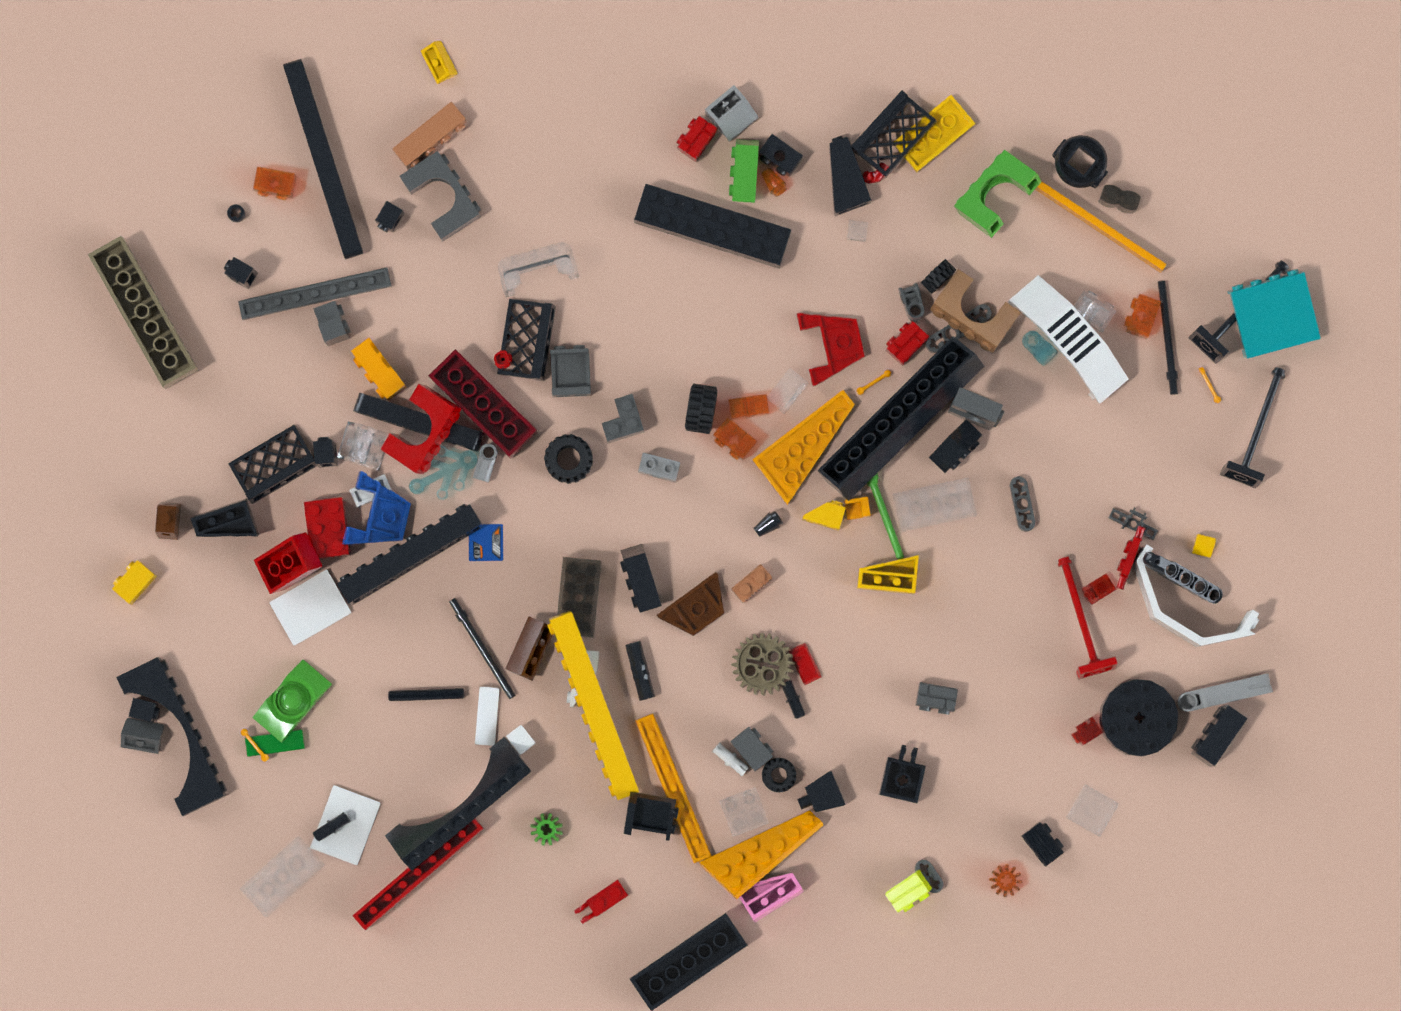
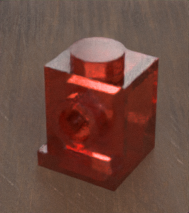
M1093 717L1088 718V724L1084 721L1075 727L1077 731L1071 734L1076 744L1080 743L1083 746L1103 733Z

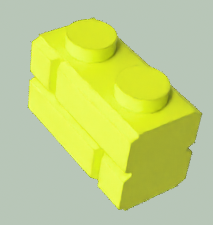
M918 870L889 889L885 895L897 912L901 910L907 912L914 907L913 902L918 899L921 902L929 897L928 892L931 891L932 887L921 871Z

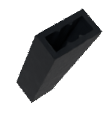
M838 136L833 138L832 142L829 143L834 215L838 216L868 205L872 200L848 137Z

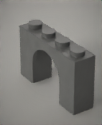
M437 151L401 174L400 178L411 195L434 181L445 182L454 189L455 202L451 210L431 223L443 242L480 218L479 211L481 209L476 201L471 202L468 196L471 194L465 185L461 187L458 180L460 177L454 169L451 171L447 166L450 162L445 154L440 155Z
M960 387L954 396L948 413L991 430L992 427H996L999 424L1004 411L1001 410L1002 404Z

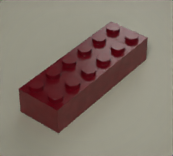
M456 349L428 375L510 459L537 433V430Z

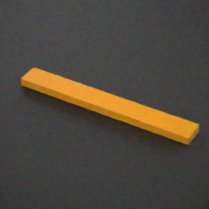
M1041 182L1035 189L1161 273L1165 268L1166 263L1044 182Z
M652 713L635 720L666 797L676 799L675 807L679 808L676 821L693 863L711 857L654 714Z

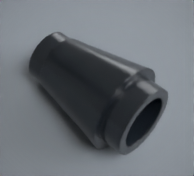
M775 511L769 512L754 527V530L761 537L780 528L783 521Z

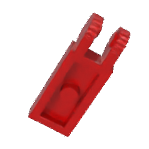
M616 880L586 900V903L575 909L574 912L577 914L586 907H590L592 913L580 920L584 924L594 916H599L626 898L628 894L619 880Z

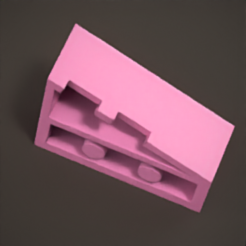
M789 873L759 881L739 898L753 921L757 922L804 891L794 874Z

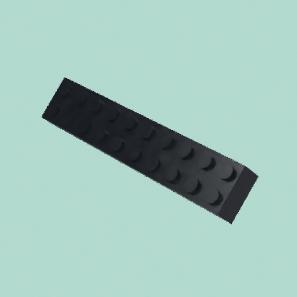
M952 336L817 471L828 484L850 501L957 394L960 387L963 388L985 366L973 351Z

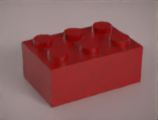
M339 497L304 502L307 534L319 560L351 556L350 544H342L347 527L344 499Z
M306 532L289 537L254 559L269 594L283 591L323 567Z

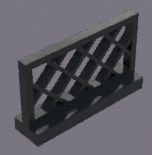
M901 90L851 147L855 154L861 156L884 177H887L935 125L937 120ZM908 104L915 108L914 115H904V108ZM926 117L930 121L926 127H918V118ZM915 118L916 127L905 128L904 119ZM902 119V129H891V123L894 120ZM916 131V138L913 141H905V132ZM902 132L903 141L892 142L891 133ZM889 133V143H878V137L881 134ZM903 145V152L900 155H893L892 146ZM890 146L889 156H879V147ZM876 147L877 157H868L864 154L868 148ZM890 159L891 165L886 171L880 167L879 160Z
M509 299L501 350H506L507 344L513 340L518 349L511 353L512 357L521 351L526 359L517 365L512 358V362L516 367L511 371H503V368H498V375L544 381L555 316V305L552 303ZM513 304H519L524 309L517 317L512 312ZM534 307H541V314L534 319L529 311ZM527 313L532 322L523 327L518 319ZM517 322L521 330L512 335L509 331L510 325ZM535 324L538 328V333L531 338L526 330ZM524 332L529 340L520 346L515 338ZM532 343L535 347V352L528 357L523 348ZM529 361L532 366L531 374H524L520 367Z
M295 425L228 463L246 497L252 504L316 467L315 459ZM294 431L296 435L295 443L285 442L286 436ZM274 442L280 444L278 454L269 452V447ZM284 445L293 447L291 457L281 455ZM297 448L305 450L306 456L301 459L294 458ZM257 452L264 453L261 463L252 461L253 455ZM267 454L277 457L274 466L265 464ZM280 457L290 460L288 467L284 469L278 468ZM240 462L247 463L245 473L237 472L235 465ZM251 464L260 466L258 476L248 474ZM264 467L273 469L271 477H261ZM247 477L257 479L255 486L248 490L245 486Z

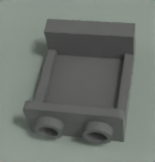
M575 345L573 349H566V346H555L554 350H550L552 397L591 396L589 348H585V345Z

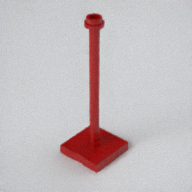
M1069 557L1058 559V567L1063 569L1090 658L1089 664L1078 667L1076 671L1078 680L1115 670L1118 664L1116 656L1104 660L1097 658L1069 564H1072V560Z

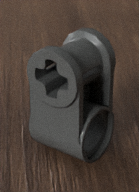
M914 283L913 286L903 289L901 287L898 288L908 319L914 322L921 320L924 315V306L918 284ZM917 307L921 313L918 316H914L910 312L911 308Z

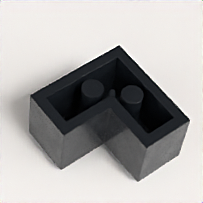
M966 419L929 458L944 473L950 468L955 470L961 463L959 459L962 458L964 460L980 444L978 440L982 434Z

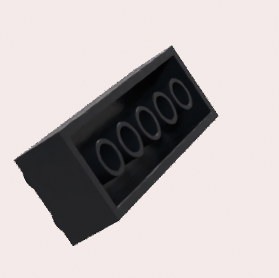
M724 913L633 975L630 981L648 1008L653 1011L748 945L729 916Z

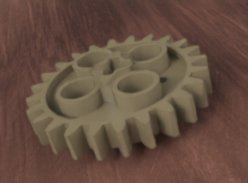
M764 633L760 634V638L753 634V640L746 637L747 644L740 642L742 649H735L739 654L738 656H732V658L737 660L736 663L731 664V666L737 667L733 674H739L735 680L738 682L743 681L740 686L742 688L747 686L746 691L751 692L754 688L755 695L761 691V694L765 696L766 690L772 695L773 688L780 691V684L786 686L784 679H791L787 674L794 672L789 668V666L794 665V662L789 661L793 655L787 654L790 647L783 648L786 642H779V637L777 636L772 640V634L770 633L767 635V638H765ZM755 648H759L760 655L754 658L752 651ZM777 652L779 658L777 661L772 662L770 656L772 653ZM747 659L755 660L758 662L764 661L770 665L779 666V669H773L766 666L761 667L758 664L748 663ZM754 666L756 669L755 674L748 676V669ZM773 671V679L767 681L766 673Z

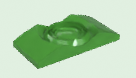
M302 660L285 677L280 686L264 701L253 716V719L282 743L332 686V683L306 661Z

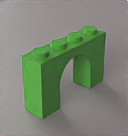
M1004 150L982 172L978 180L970 185L969 190L957 200L954 207L962 217L992 238L1004 223L999 215L985 206V198L990 189L1000 183H1011L1030 195L1042 181L1035 171Z

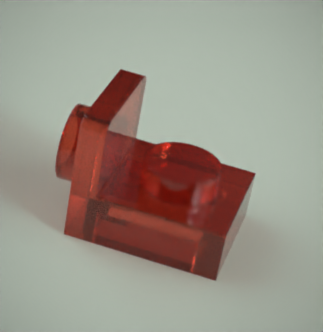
M1107 574L1082 588L1084 597L1091 605L1117 590Z

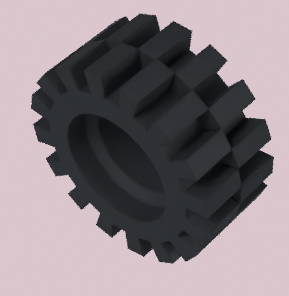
M945 259L921 283L932 294L954 274L956 269Z
M774 758L768 761L762 770L763 783L773 792H785L796 781L797 774L794 765L784 758ZM778 767L783 768L787 773L785 781L781 783L775 782L771 776L772 771Z

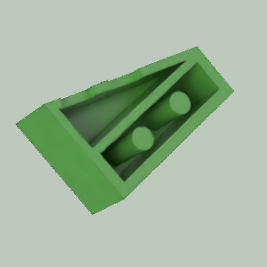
M736 139V147H732L731 158H735V165H731L730 177H734L733 185L729 184V196H733L732 201L755 203L759 140Z

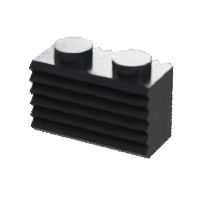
M1038 822L1022 834L1021 837L1046 867L1064 853L1062 850L1064 846L1058 838L1053 839L1050 835L1052 830L1046 823Z

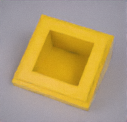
M1197 534L1192 554L1211 558L1216 538Z

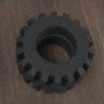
M693 383L690 389L686 413V431L710 434L716 407L717 387Z
M563 434L551 441L545 450V466L549 474L561 483H577L579 480L584 479L591 470L593 464L591 449L587 442L579 436ZM565 448H573L580 455L578 466L572 470L561 468L557 462L559 452Z

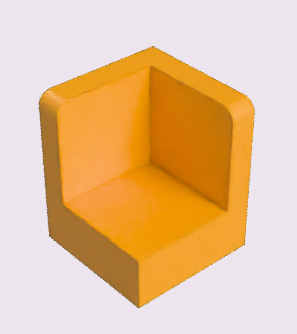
M868 497L844 501L847 520L871 516Z

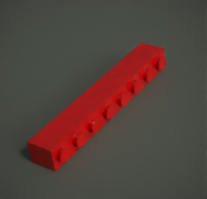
M476 818L415 869L411 871L408 867L352 916L364 930H367L481 832L484 827Z

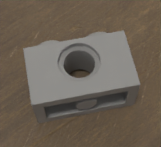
M643 453L638 473L676 483L680 462Z

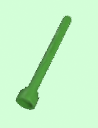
M877 473L867 485L872 490L896 558L898 560L903 559L904 554L877 484L879 483Z

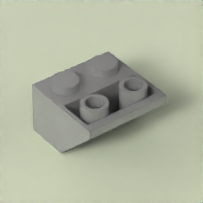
M735 85L705 109V114L729 142L758 119L757 114L747 99Z

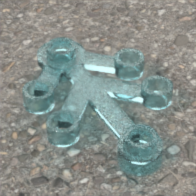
M440 446L446 452L444 455L438 453L439 457H449L457 461L447 464L432 459L431 467L440 470L421 480L413 479L409 484L410 491L416 495L421 494L425 486L444 477L441 488L437 491L436 495L438 499L446 500L453 473L460 468L459 478L454 482L453 486L456 491H463L469 469H473L477 465L478 459L476 454L470 450L463 451L460 454L448 450L445 446ZM465 457H471V462L465 463ZM458 482L463 483V487L461 489L456 488V484ZM415 483L420 484V488L417 490L413 488ZM441 491L446 492V496L443 498L439 497Z

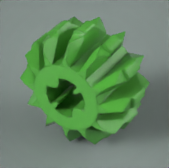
M542 813V821L537 817L534 818L538 825L531 824L530 827L537 828V831H532L531 835H539L535 838V842L543 838L541 842L543 846L546 839H548L549 845H553L551 838L553 837L555 841H559L555 834H563L562 831L557 830V828L563 825L562 823L555 825L559 820L558 817L551 821L552 814L549 813L546 820L544 813ZM545 824H549V828L552 829V832H548V835H545L544 831L541 830Z

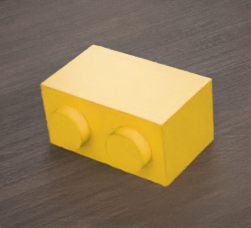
M139 560L136 562L132 561L126 567L127 572L123 577L120 575L113 582L115 586L112 590L130 605L138 599L157 577Z

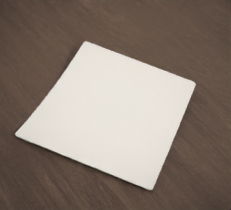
M328 570L321 572L270 602L272 609L294 646L351 613Z
M334 785L318 828L325 825L327 820L331 821L342 814V812H345L348 816L350 823L336 830L337 833L333 832L321 841H317L314 837L310 848L358 865L380 802Z

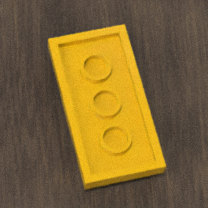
M952 95L948 96L929 112L937 122L905 157V160L916 173L975 125V122ZM923 117L918 121V127H926L930 121ZM916 131L905 132V141H913L916 138ZM903 134L894 142L903 141ZM903 145L894 146L900 154L903 152Z

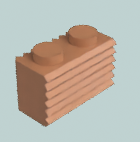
M760 564L732 587L731 590L742 603H745V601H748V598L754 596V593H757V591H760V588L769 583L772 577Z

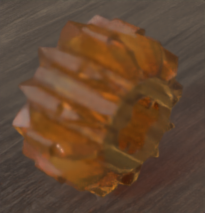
M1005 864L1003 871L999 865L997 866L999 873L994 870L991 872L996 876V879L989 878V881L996 882V884L990 887L991 889L998 887L996 890L997 895L1003 890V897H1007V891L1013 896L1012 888L1017 891L1020 890L1015 884L1022 883V880H1016V877H1019L1021 873L1013 874L1016 870L1014 866L1008 871V864ZM1005 875H1008V879H1011L1007 886H1003L1004 883H1001V879L1005 878Z

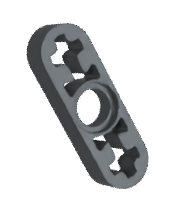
M1018 476L1011 480L1009 487L1018 528L1021 531L1028 532L1034 528L1035 518L1027 481L1023 477ZM1016 480L1024 484L1021 487V493L1026 492V496L1020 495L1015 498V494H1019L1018 489L1013 487L1016 484ZM1019 499H1025L1028 502L1026 509L1021 510L1017 507ZM1030 511V514H1026L1027 520H1031L1029 528L1021 525L1024 517L1023 515L1019 516V513Z

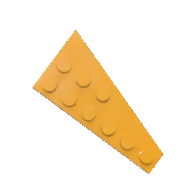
M844 390L840 391L752 459L787 505L855 405Z
M809 810L699 863L705 871L737 900L823 826V823Z

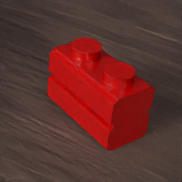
M701 116L690 121L687 126L689 131L686 135L682 133L676 142L679 144L677 149L695 162L718 132L717 127Z
M913 321L910 324L906 322L899 329L901 334L897 338L893 336L886 343L888 346L886 351L902 366L929 338Z

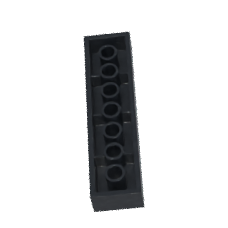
M645 184L634 218V223L778 269H780L792 230L649 184Z
M466 504L459 506L455 509L456 513L451 516L449 514L439 518L440 522L436 525L432 523L422 529L423 532L421 534H412L406 538V543L402 545L398 543L389 548L390 552L386 555L381 553L372 559L374 562L366 565L364 563L357 567L356 573L352 575L348 573L339 578L340 582L337 585L348 604H356L483 528L484 526L470 504L468 506Z

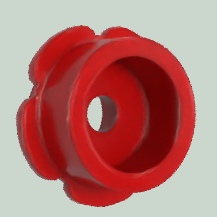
M506 350L497 352L494 356L496 367L500 369L508 368L511 365L512 355Z

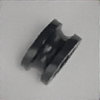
M234 204L228 208L227 215L232 222L237 223L244 219L245 211L240 205ZM234 209L237 211L241 210V213H239L241 216L238 218L236 216L232 217V211Z

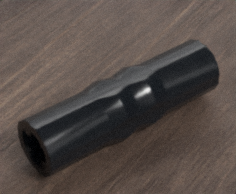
M641 641L625 645L639 701L655 697Z

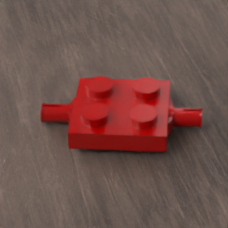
M1138 526L1132 540L1126 542L1123 551L1126 553L1125 559L1122 558L1117 567V571H1120L1118 575L1120 578L1116 586L1118 589L1124 590L1126 581L1129 579L1128 576L1145 528Z

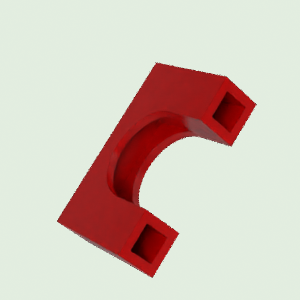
M418 384L409 401L426 411L432 423L429 437L422 444L415 446L400 435L389 433L380 450L413 472L424 474L429 470L433 457L439 453L443 440L449 436L451 426L459 419L461 408L427 385Z

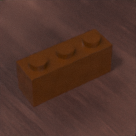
M528 616L505 668L506 670L533 681L553 636L550 634L546 623Z

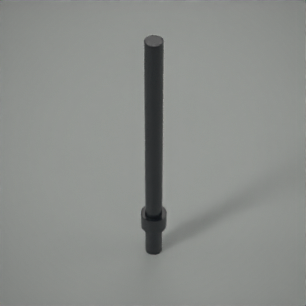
M1159 281L1158 289L1168 369L1166 378L1169 380L1170 395H1177L1176 379H1178V372L1175 371L1166 282Z
M453 598L449 603L457 614L455 615L457 620L462 622L510 700L516 696L467 618L469 615L461 608L456 598Z

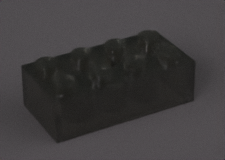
M563 557L557 615L571 611L581 637L594 638L602 561ZM576 595H582L583 600L577 602L575 600Z

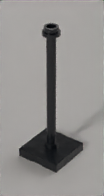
M1281 260L1275 264L1276 269L1269 276L1281 273L1286 274L1289 266ZM1235 313L1213 335L1200 325L1188 337L1215 364L1229 352L1218 340L1236 322Z
M1275 367L1271 372L1273 379L1242 465L1228 461L1220 472L1221 476L1255 489L1263 481L1265 474L1250 469L1249 466L1279 382L1286 376L1285 370Z

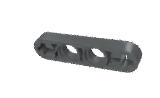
M981 304L966 313L965 316L975 322V319L970 314L973 313L975 317L979 314V309L987 310L986 318L981 316L977 319L979 323H985L991 317V309L989 306ZM947 325L927 339L926 348L929 352L936 353L944 343L943 341L940 342L938 349L935 347L931 348V340L938 341L941 338L938 335L942 334V338L947 342L949 340L945 335L947 329L955 330V338L957 340L965 336L964 333Z

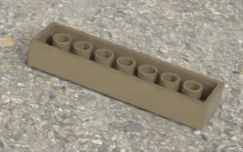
M120 236L89 253V258L162 387L167 389L199 371L126 240Z

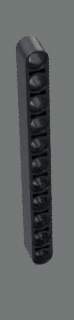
M302 59L283 64L285 74L344 258L346 260L362 255L364 253Z

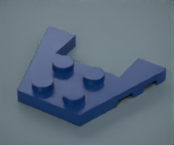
M360 471L355 489L374 494L366 531L346 527L342 544L402 541L411 503L392 490L382 486L377 480L367 476L365 472Z

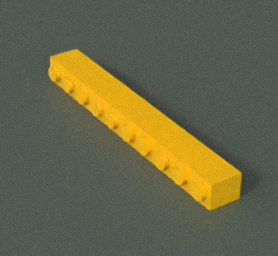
M567 611L549 618L550 624H547L551 635L555 634L557 640L554 642L557 653L561 652L564 658L561 660L564 671L568 670L570 678H568L571 689L575 688L577 696H574L577 706H582L584 714H581L584 724H588L591 730L588 732L591 743H596L597 750L594 751L598 761L602 760L604 767L601 770L604 778H609L611 783L608 786L611 796H615L617 800L630 796V792L639 793L572 612Z

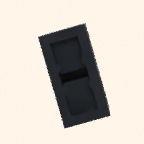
M235 257L232 260L229 259L224 267V270H226L224 274L229 279L248 290L258 274L253 267Z
M329 437L317 438L318 441H313L315 465L319 468L338 466L336 443L329 439Z

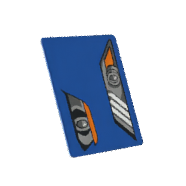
M483 524V528L469 535V561H503V524Z

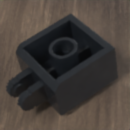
M906 745L901 746L898 759L887 757L879 795L918 803L926 768L925 765L915 763L918 748H913L910 762L903 761ZM905 775L907 783H903V786H900L897 778Z

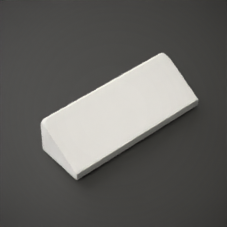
M479 688L475 735L476 745H495L500 688Z

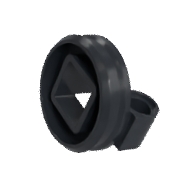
M1078 135L1067 140L1064 139L1052 154L1055 159V168L1058 176L1072 187L1086 188L1091 186L1096 189L1108 173L1106 171L1108 161L1106 151L1100 142L1092 137ZM1078 148L1095 160L1084 175L1068 164Z

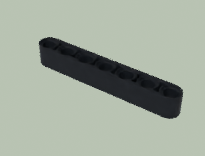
M359 393L353 409L354 412L420 434L430 435L432 423L428 414ZM453 423L449 436L443 441L478 452L484 433Z

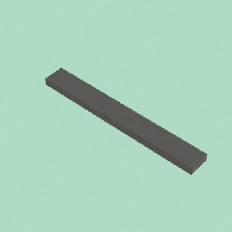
M382 268L238 301L242 320H247L392 287L388 268Z

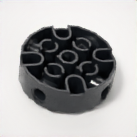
M1135 679L1117 685L1107 694L1100 707L1099 723L1104 738L1113 748L1125 755L1142 757L1159 752L1170 743L1177 730L1178 711L1174 699L1164 687L1150 680ZM1138 713L1140 716H1143V720H1140V723L1134 719V716H1137Z

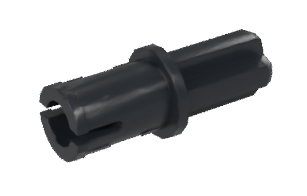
M792 680L785 682L786 686L781 685L787 698L786 703H789L794 718L798 719L805 716L799 700L800 695H797Z
M342 812V814L331 821L327 820L325 825L313 832V836L317 841H321L333 832L337 833L336 830L350 823V820L345 812Z

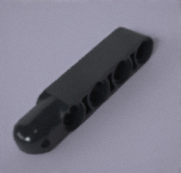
M1152 552L1145 553L1142 560L1143 563L1159 575L1202 600L1213 604L1221 601L1223 592L1219 587L1176 562Z

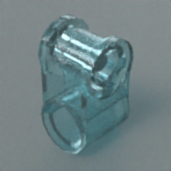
M1029 331L1022 338L1024 347L1042 366H1045L1058 353L1036 331ZM1028 336H1029V337H1032V336L1035 337V339H1034L1035 344H1034V343H1031V344L1028 343V341H1029Z

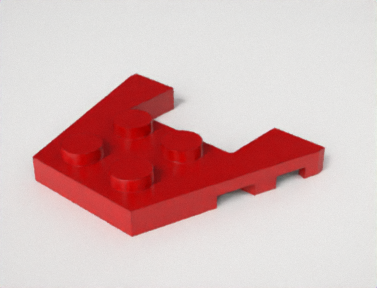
M804 313L796 314L800 331L820 327L828 365L809 369L812 387L865 357L857 319Z

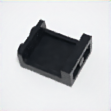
M630 792L624 834L631 835L632 829L666 834V841H669L670 835L675 834L676 823H673V819H677L679 810L678 807H675L676 799Z

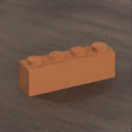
M451 101L392 148V150L407 169L412 168L420 163V159L425 155L427 157L432 155L436 151L435 147L440 143L442 145L447 143L451 139L450 135L455 131L456 133L462 131L466 127L465 123L467 121Z

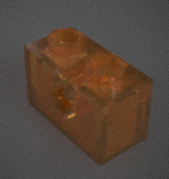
M257 167L253 190L262 197H268L270 194L275 195L276 199L280 200L293 199L297 176L291 172ZM276 180L279 186L276 185L273 188L270 183H274Z
M1139 294L1137 298L1133 297L1130 308L1133 309L1131 316L1127 315L1123 325L1126 326L1125 332L1147 339L1161 301ZM1144 312L1143 316L1146 318L1139 320V315L1137 314Z
M767 394L728 400L731 421L769 415Z
M728 417L713 434L714 442L721 448L724 446L730 450L729 454L736 460L740 458L743 461L757 444L753 437ZM731 436L732 438H734L735 436H737L738 444L733 443L731 445L729 437Z

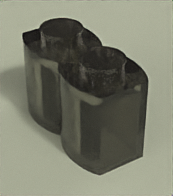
M1104 185L1098 202L1105 207H1116L1121 212L1132 214L1137 210L1141 196L1133 191H1122L1114 185Z

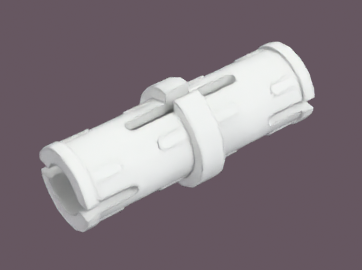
M720 742L712 751L725 762L726 766L729 765L740 776H743L749 766L736 757L737 754H732Z

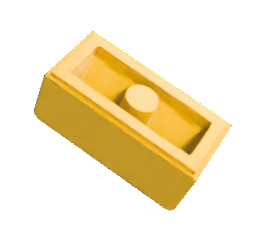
M434 41L421 50L437 84L458 74L441 41Z

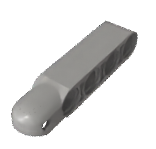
M1267 673L1186 692L1179 696L1177 702L1182 711L1189 712L1271 693L1273 690L1270 685L1269 674Z

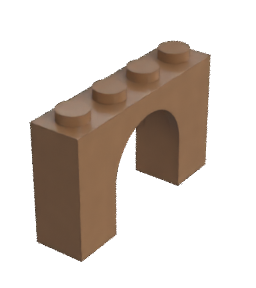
M958 269L930 310L936 317L947 321L952 328L963 332L966 338L976 341L982 349L993 353L1021 312L1005 302L996 316L988 322L977 323L968 319L962 311L961 299L974 279Z

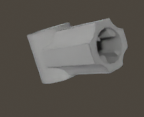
M485 444L481 447L473 478L489 482L495 460L498 456V450L494 445ZM488 447L494 449V455L491 458L484 456V450Z

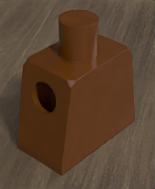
M161 502L157 505L155 533L159 539L178 540L181 504Z

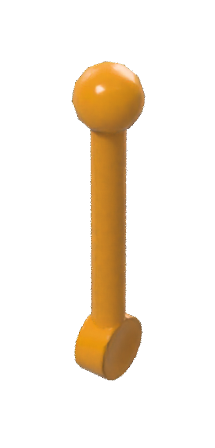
M1198 368L1214 397V402L1220 403L1221 398L1217 396L1204 368Z
M885 370L883 375L864 387L857 388V394L862 395L872 385L885 377H890L891 371Z
M242 729L241 735L249 740L261 755V760L264 762L268 761L269 756L264 754L249 736L248 730Z

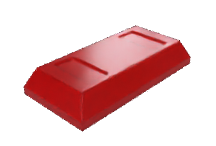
M806 643L788 651L789 654L793 655L791 659L804 686L822 678Z

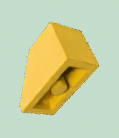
M832 500L831 503L826 502L804 514L802 520L839 531L846 507L842 506L843 503Z

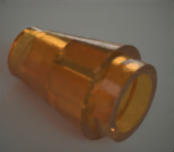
M767 168L762 172L761 175L770 194L777 197L787 190L786 182L771 168Z

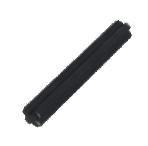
M463 688L388 692L389 701L464 698Z

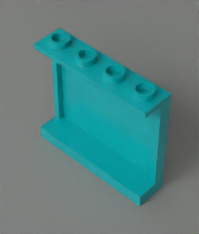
M1294 269L1287 271L1288 275L1280 277V274L1269 276V280L1250 281L1251 285L1243 287V284L1232 286V290L1227 291L1231 297L1244 349L1242 350L1244 358L1249 359L1321 339L1305 272Z

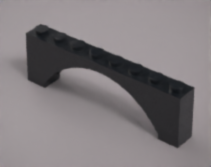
M156 657L116 678L124 695L130 693L140 694L159 702L172 712L182 725L188 739L190 763L183 789L174 800L181 815L186 816L225 797L227 788L224 782L219 781L217 777L219 772L214 763L211 764L208 758L211 756L208 748L202 746L200 741L202 739L201 733L198 728L194 729L192 725L194 719L190 711L186 712L183 706L186 702L182 694L178 695L175 689L178 686L174 677H170L167 672L169 666L166 660Z
M505 737L490 748V759L482 779L469 797L457 808L445 816L426 824L402 826L399 823L385 835L400 859L411 871L531 772L530 768Z

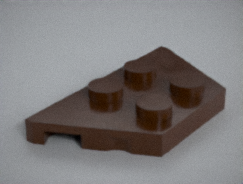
M717 572L706 578L656 616L692 636L696 635L724 614Z

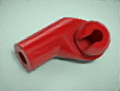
M880 163V167L886 171L889 168L885 163ZM877 170L872 172L865 171L862 175L864 182L868 184L880 182L884 177Z

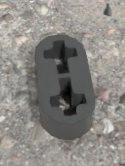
M927 860L918 861L915 865V872L920 869L919 865L921 863L923 865L927 864L929 866L927 871L930 875L926 876L924 872L921 873L930 885L929 877H932L934 881L939 880V888H932L930 892H940L943 888V881L932 864Z

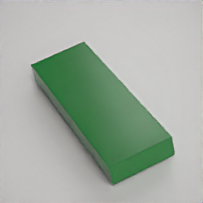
M303 730L292 731L282 743L272 734L251 737L264 754L305 749ZM245 738L247 757L260 755L249 740Z

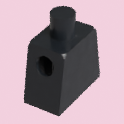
M832 771L804 787L807 795L797 799L801 810L812 806L815 812L846 805Z

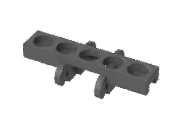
M1135 507L1133 510L1130 509V515H1126L1114 508L1112 509L1108 518L1121 524V529L1127 527L1136 532L1139 525L1141 527L1144 526L1143 536L1154 540L1158 530L1143 522L1144 519H1147L1146 513L1141 514L1135 511ZM1114 512L1119 514L1118 519L1112 517ZM1133 514L1141 518L1140 522L1132 518ZM1122 517L1126 518L1124 522L1121 521ZM1130 521L1136 522L1135 528L1129 526ZM1147 530L1154 531V535L1147 534Z

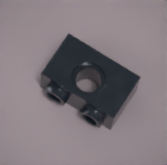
M771 134L758 154L763 163L768 166L772 164L776 167L775 171L789 177L803 159L802 154L773 134ZM776 153H783L785 159L777 161L774 155Z

